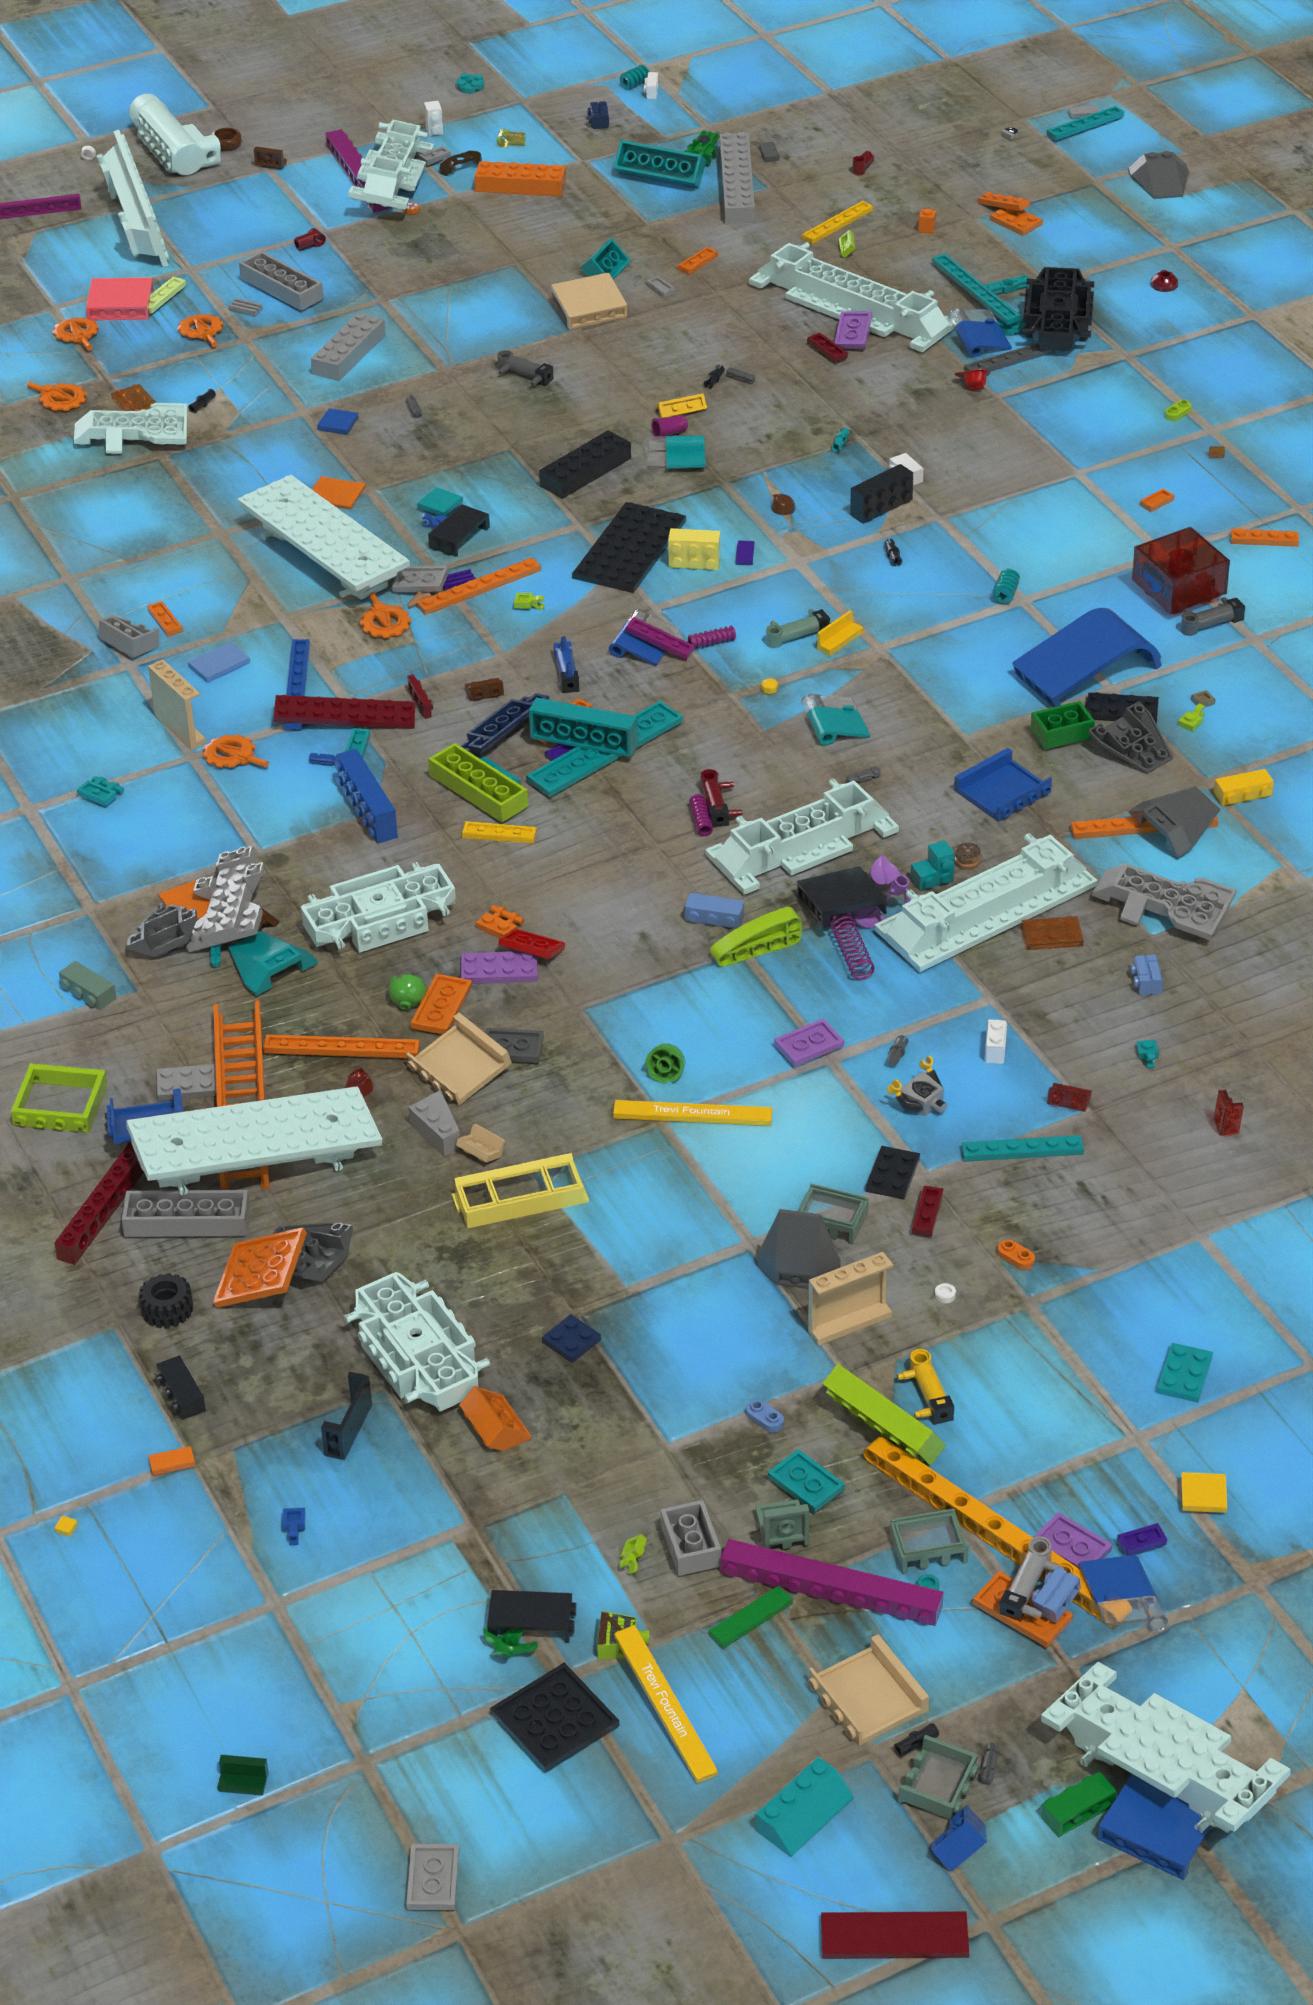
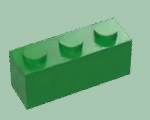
M1100 1772L1092 1776L1089 1775L1075 1786L1067 1787L1059 1795L1048 1798L1042 1804L1041 1818L1059 1838L1110 1809L1116 1800L1117 1791Z

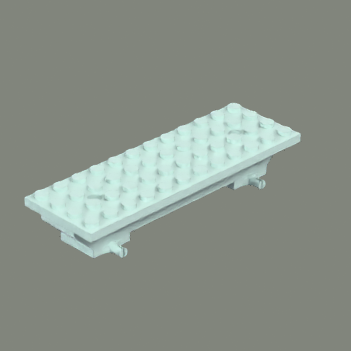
M119 130L113 131L118 144H115L104 156L103 154L97 155L108 185L111 199L114 200L118 196L123 212H119L118 215L130 245L129 249L133 258L138 257L139 254L159 255L162 266H169L167 262L169 256L155 214L124 134L121 135Z
M292 475L272 482L237 499L238 505L263 522V528L268 531L261 533L262 539L265 540L272 536L281 541L287 540L341 580V585L346 588L339 592L342 598L354 595L362 600L368 597L371 592L377 593L388 587V581L394 578L397 572L410 566V560Z
M1028 833L1024 839L1030 844L1021 848L1020 855L938 894L931 891L925 895H916L912 890H908L906 896L911 901L902 905L901 912L874 924V930L919 972H922L1096 887L1098 880L1086 871V867L1053 836L1048 835L1044 838L1035 839Z
M358 1086L127 1120L126 1123L132 1139L131 1143L147 1180H157L160 1188L167 1186L178 1187L181 1195L183 1193L186 1195L188 1193L186 1185L199 1182L201 1175L313 1159L315 1164L332 1163L335 1171H338V1169L341 1171L343 1166L340 1161L353 1158L354 1152L357 1149L382 1145V1137Z

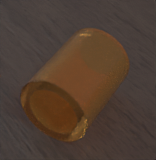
M1209 446V458L1225 457L1224 446Z

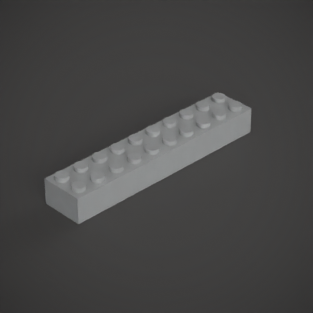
M727 132L720 134L725 224L755 223L749 133Z

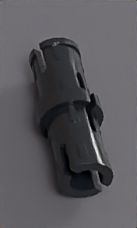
M720 364L716 365L714 370L709 372L708 378L703 383L705 388L711 389L720 380V376L725 371L722 365L721 367Z
M208 389L204 394L197 396L196 400L189 404V410L192 413H196L200 408L207 406L208 402L216 397L215 391Z
M887 539L884 542L887 556L891 559L893 566H897L896 562L900 566L902 558L900 557L899 548L896 547L893 539H890L891 543Z
M930 1723L919 1731H912L907 1738L895 1743L894 1750L899 1757H903L914 1749H921L925 1735L933 1738L938 1737L939 1730L936 1725Z

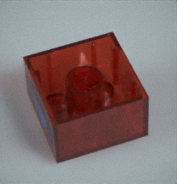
M1190 526L1134 546L1132 580L1147 595L1160 604L1166 612L1180 614L1185 608L1198 604H1207L1212 599L1227 594L1230 560Z

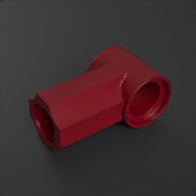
M865 151L861 156L853 157V174H865L866 167L874 161V155L870 151Z
M312 228L307 234L296 237L294 244L298 251L314 245L319 247L325 243L326 237L316 228Z

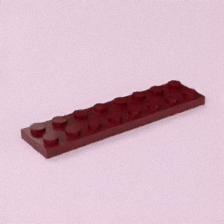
M276 695L273 722L414 729L416 702Z

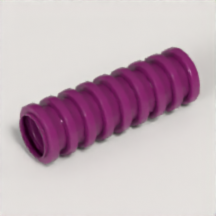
M730 625L729 628L726 626L724 629L721 627L719 630L714 629V631L694 633V635L690 634L688 636V643L694 645V649L695 647L698 649L700 646L703 648L705 645L710 646V644L715 645V643L720 644V642L734 641L736 639V631Z
M695 794L690 797L689 804L699 835L708 836L712 833L713 826L703 795Z

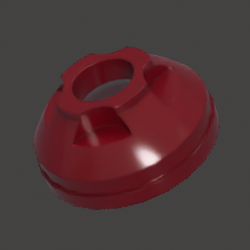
M1161 270L1151 278L1150 285L1156 291L1171 292L1178 288V278L1172 272Z

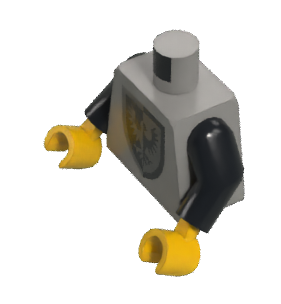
M931 1056L926 1057L928 1064L925 1063L924 1059H921L919 1062L920 1068L926 1070L927 1073L921 1072L903 1087L898 1080H894L887 1087V1092L891 1095H896L895 1098L898 1101V1105L906 1112H915L922 1116H927L933 1110L943 1113L947 1108V1103L943 1101V1086L935 1069L932 1070L931 1068L933 1064Z

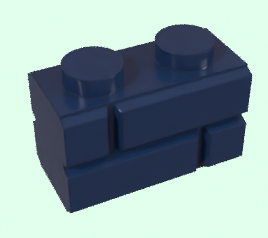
M606 101L599 103L591 102L590 108H587L589 124H592L593 129H600V127L608 128L609 114Z

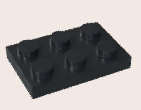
M881 1145L867 1181L865 1192L905 1200L920 1161V1153Z

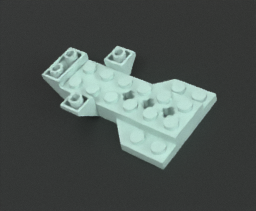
M154 403L150 405L148 410L142 409L140 411L90 410L75 423L74 444L85 445L90 444V439H106V453L122 454V439L151 441L154 444L161 445L187 444V404Z

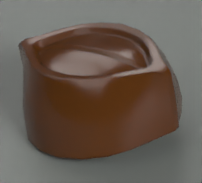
M785 494L773 495L771 510L774 513L780 515L794 513L796 509L795 502L790 496Z

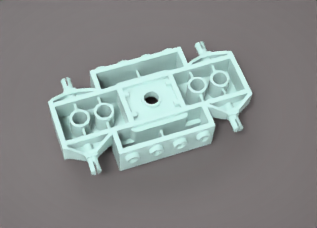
M415 862L411 865L414 871L407 872L406 874H404L399 865L331 885L329 886V897L317 899L314 894L312 896L310 894L308 896L310 903L301 906L303 926L316 947L335 942L337 947L341 949V947H345L342 939L352 936V942L360 953L429 931L427 912L440 910L443 916L449 915L450 910L447 906L455 904V887L440 864L420 867L419 863Z
M395 1272L356 1289V1307L354 1312L344 1315L345 1322L348 1324L356 1319L362 1320L359 1323L358 1332L361 1347L401 1399L404 1398L409 1403L421 1398L423 1401L436 1406L440 1412L462 1402L474 1386L478 1387V1372L490 1366V1361L488 1358L475 1362L474 1347H476L473 1337L467 1335L462 1323L456 1321L452 1310H448L445 1307L444 1301L440 1296L438 1297L432 1290L417 1297L418 1292L429 1288L426 1280L415 1284L400 1273ZM413 1334L421 1335L419 1337H412Z

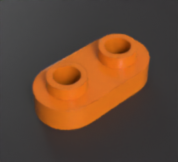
M1004 1240L999 1243L998 1255L1000 1258L1021 1270L1033 1268L1035 1264L1033 1252L1012 1240Z

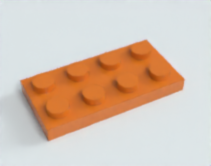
M435 974L424 999L421 1001L411 1021V1029L442 1035L451 1029L454 1023L453 1017L459 1013L472 988V980Z
M998 1571L973 1598V1605L1048 1648L1073 1620V1614L1065 1610L1056 1623L1043 1616L1037 1618L1024 1614L1020 1622L1001 1615L999 1602L1005 1590H1009L1014 1579ZM1035 1591L1032 1592L1027 1602V1605L1033 1607L1032 1596Z

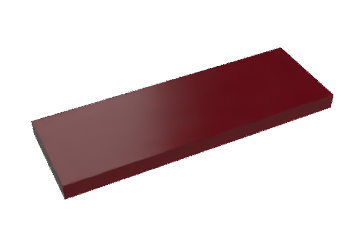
M967 1911L821 1912L822 1959L969 1958Z

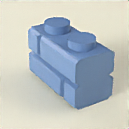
M1135 956L1133 964H1130L1131 975H1135L1133 977L1134 988H1138L1140 995H1149L1150 993L1152 995L1161 994L1163 979L1157 956Z
M1056 1567L1053 1573L1049 1572L1046 1575L1041 1590L1037 1589L1032 1596L1033 1607L1042 1612L1041 1616L1055 1623L1058 1622L1081 1589L1080 1579Z

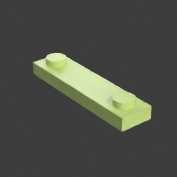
M173 276L150 296L149 314H152L184 288L186 280Z

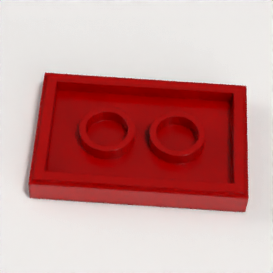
M516 928L499 938L498 945L547 959L563 951L566 944L559 940Z

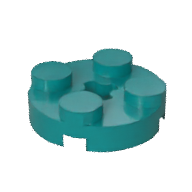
M463 73L456 80V88H459L460 92L468 94L475 93V90L478 89L481 91L484 89L483 76L481 74L469 75L468 73Z
M1021 315V321L1015 322L1012 325H1006L999 318L995 321L999 324L1005 336H1014V333L1018 332L1020 335L1022 334V328H1026V323H1023V315Z

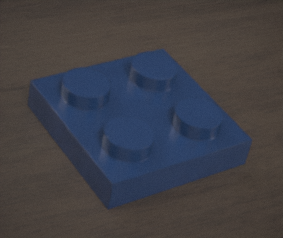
M571 1314L542 1336L543 1344L571 1363L575 1362L601 1341L600 1333Z

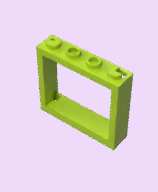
M30 1063L11 1109L13 1126L90 1133L108 1085L106 1070ZM34 1083L92 1088L83 1114L24 1108Z

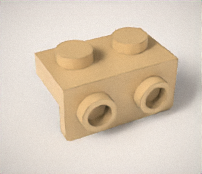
M473 1124L470 1135L458 1138L456 1146L462 1148L465 1153L478 1157V1160L482 1162H489L501 1158L505 1140L478 1124Z

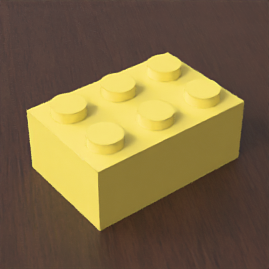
M671 528L668 539L669 568L719 570L721 532Z

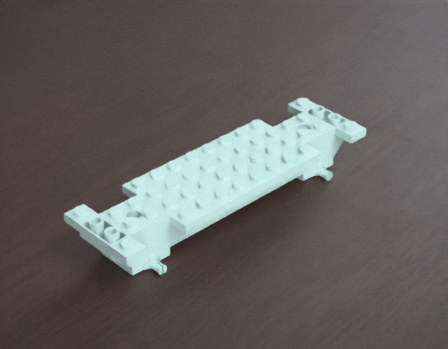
M808 242L800 246L790 243L786 244L770 256V262L758 269V273L749 278V284L757 288H763L771 282L777 286L789 289L785 293L786 299L840 319L841 311H872L869 332L881 337H886L893 331L914 339L910 342V348L922 353L952 331L959 321L943 315L938 307V301L931 298L934 295L933 291L929 290L924 294L911 291L909 294H905L813 258V252L806 250L810 247Z

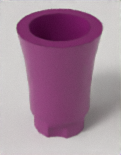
M684 415L653 418L651 422L652 433L657 440L682 433V431H686L688 428V421Z

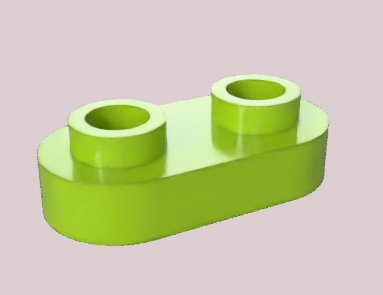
M1184 399L1176 402L1165 410V418L1169 421H1177L1191 412V403Z

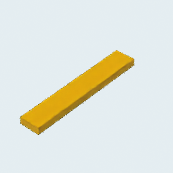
M861 201L803 233L802 240L814 244L873 211V206Z

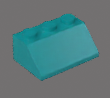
M611 237L580 268L588 277L609 273L612 279H614L631 259Z

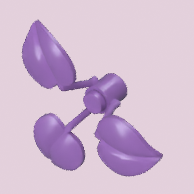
M881 855L872 865L870 871L871 879L879 886L886 885L890 887L887 899L892 894L899 896L904 893L905 903L910 902L911 899L906 896L909 890L907 889L909 884L908 878L900 874L899 870L884 855ZM873 906L854 911V920L861 927L872 929L874 924L884 920V915L879 912V908Z

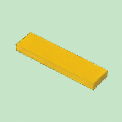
M465 821L462 838L534 844L537 827Z

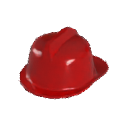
M985 369L955 373V376L964 378L965 385L970 390L983 388L986 384L987 376L990 375V371Z

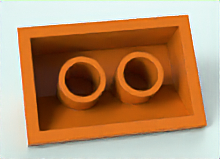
M474 1386L459 1404L464 1411V1416L473 1424L475 1432L482 1437L483 1444L491 1450L504 1451L532 1438L502 1394Z

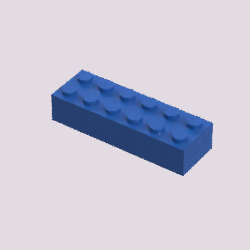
M352 749L336 754L337 762H335V768L338 772V776H336L338 786H342L344 795L348 796L350 805L355 807L357 816L362 818V823L364 827L368 828L370 837L374 838L377 844L398 838L395 808L358 750Z

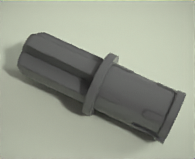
M904 1035L897 1036L894 1045L890 1047V1054L887 1058L888 1065L896 1066L900 1058L905 1054L908 1038L903 1042Z

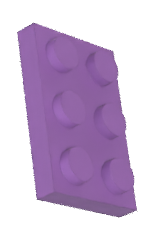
M841 311L835 344L842 349H866L872 311Z
M823 1018L775 1038L774 1045L796 1067L844 1047V1040Z
M1059 1512L1033 1537L1042 1536L1049 1539L1051 1550L1077 1568H1079L1078 1563L1081 1561L1104 1559L1112 1551L1113 1546L1112 1543Z

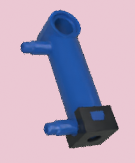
M562 636L560 642L554 643L555 660H557L562 693L580 692L579 675L574 663L571 641H566V637Z

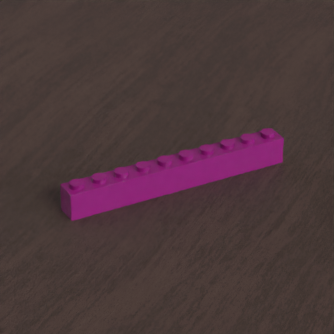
M342 129L326 132V145L354 186L364 188L366 182L357 179L358 172L362 166V155L358 153L357 148L353 146L352 141L348 139V135ZM367 203L373 213L390 209V206L384 207L381 204Z
M728 1539L720 1558V1573L728 1576H735L772 1587L779 1585L781 1588L792 1592H799L817 1598L820 1597L836 1603H844L922 1624L936 1626L943 1607V1591Z

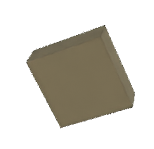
M1207 690L1191 695V700L1195 705L1200 703L1208 707L1215 704L1216 699Z

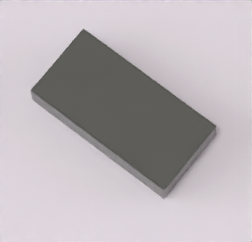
M774 141L759 143V148L765 162L779 161V154Z

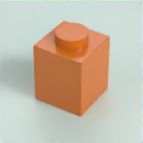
M931 209L921 210L918 232L934 233L937 211Z

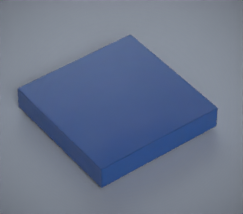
M328 408L318 423L317 429L347 435L359 418L358 413Z

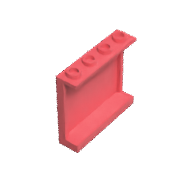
M92 278L86 305L87 318L94 321L149 320L148 307L151 292H154L153 278Z

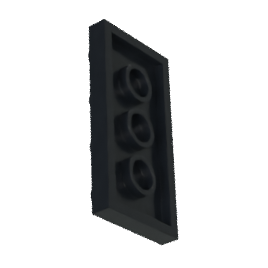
M1088 692L1087 711L1094 720L1116 721L1123 717L1126 708L1140 701L1151 713L1157 724L1159 697Z

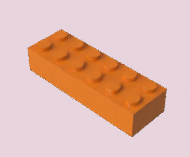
M479 161L474 176L475 192L562 197L566 184V166Z

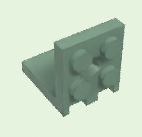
M799 1499L755 1506L764 1548L770 1549L772 1545L782 1544V1548L787 1549L792 1548V1542L803 1541L804 1546L809 1545L808 1504L800 1505Z

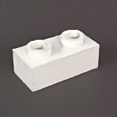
M648 72V78H645L644 93L647 94V99H657L658 72Z

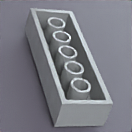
M263 251L239 262L241 279L301 311L324 299L322 282Z
M357 313L311 357L312 374L340 381L386 336L385 320L365 315L364 313Z
M179 1190L126 1191L122 1215L124 1237L246 1236L250 1211L248 1190H188L186 1195L184 1193L181 1195Z

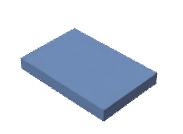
M229 642L189 661L188 667L208 683L249 664L250 657L233 643Z

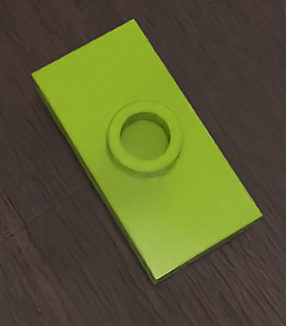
M850 230L839 238L840 251L844 258L856 249L854 235Z

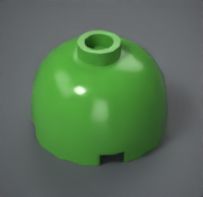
M402 974V978L396 979V975L390 979L389 996L392 1002L404 1010L420 1005L427 991V983L423 984V979L407 974Z
M662 1043L655 1046L649 1052L645 1061L649 1070L648 1074L660 1083L676 1081L682 1075L686 1064L682 1051L670 1043Z

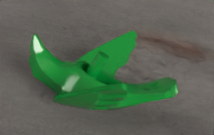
M483 1628L485 1642L495 1648L491 1655L508 1658L512 1655L532 1652L538 1648L536 1641L526 1644L519 1643L521 1635L526 1630L508 1629L502 1636H495L488 1632L486 1628Z

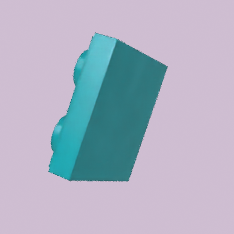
M436 487L417 502V508L438 516H447V514L463 502V497Z

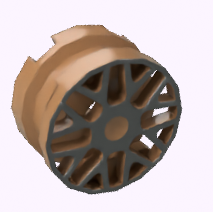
M969 842L959 844L955 849V865L963 870L976 869L980 865L981 850L979 846Z

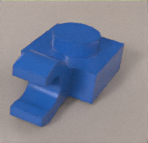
M424 513L422 519L428 521H423L422 526L433 527L434 529L447 516L436 515L433 518L430 514Z
M305 1508L283 1509L282 1526L283 1531H288L290 1545H298L299 1530H305Z

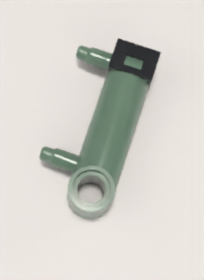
M809 609L810 617L781 626L772 620L766 628V645L770 648H779L784 642L818 633L830 624V617L823 609L818 611Z

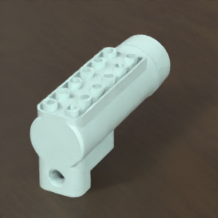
M142 94L133 100L129 108V116L138 129V138L142 140L144 145L149 148L150 152L154 154L155 158L160 161L161 165L170 174L191 175L200 168L220 165V142L215 135L203 136L193 124L182 126L168 110L167 106L153 94Z

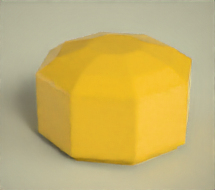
M765 679L761 683V690L766 694L776 693L778 682L776 679Z

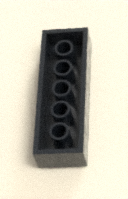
M607 430L540 469V487L564 499L630 460L631 442Z

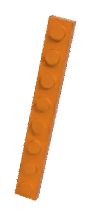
M532 557L525 559L524 561L417 601V608L424 615H428L541 571V565Z
M1217 816L1208 828L1218 827ZM1134 817L1071 822L1070 827L1074 839L1159 832L1148 820L1140 824Z
M266 1035L263 1049L264 1053L407 1058L406 1053L408 1052L414 1057L419 1054L420 1040Z

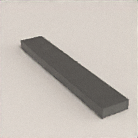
M1036 343L964 365V370L968 372L976 369H985L991 372L1051 354L1053 350L1040 349V344Z

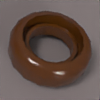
M234 128L217 129L211 134L219 139L221 151L236 149L242 143L241 133Z

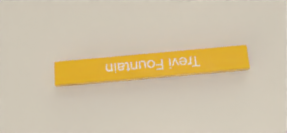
M615 1100L613 1118L771 1126L773 1107Z
M633 1625L614 1633L616 1642L695 1782L698 1784L717 1776L718 1770L636 1626Z

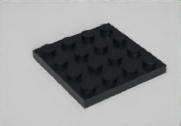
M565 1662L490 1708V1714L544 1772L549 1771L620 1726L619 1719Z

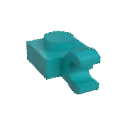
M1156 1040L1136 1041L1139 1059H1145L1147 1068H1155L1154 1060L1159 1058Z

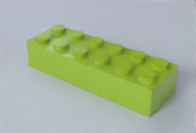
M456 743L428 758L429 775L502 823L528 807V789Z
M840 1364L835 1366L822 1383L828 1389L826 1393L838 1405L846 1407L856 1418L859 1419L860 1417L866 1425L873 1430L879 1431L888 1441L892 1440L897 1447L908 1452L920 1462H926L931 1466L946 1447L945 1443L931 1429Z

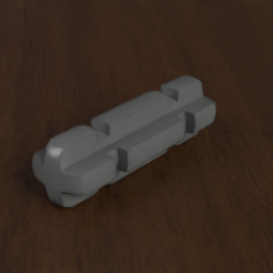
M731 367L726 370L728 377L746 381L750 384L755 382V375L749 373L748 375L747 372L737 369L735 371Z
M409 395L406 401L412 414L418 418L419 415H422V411L415 397Z
M875 766L870 768V770L866 769L855 773V775H848L847 783L851 781L861 783L872 779V777H879L880 769Z
M989 1742L987 1744L980 1775V1782L990 1785L993 1782L997 1756L999 1754L998 1743Z

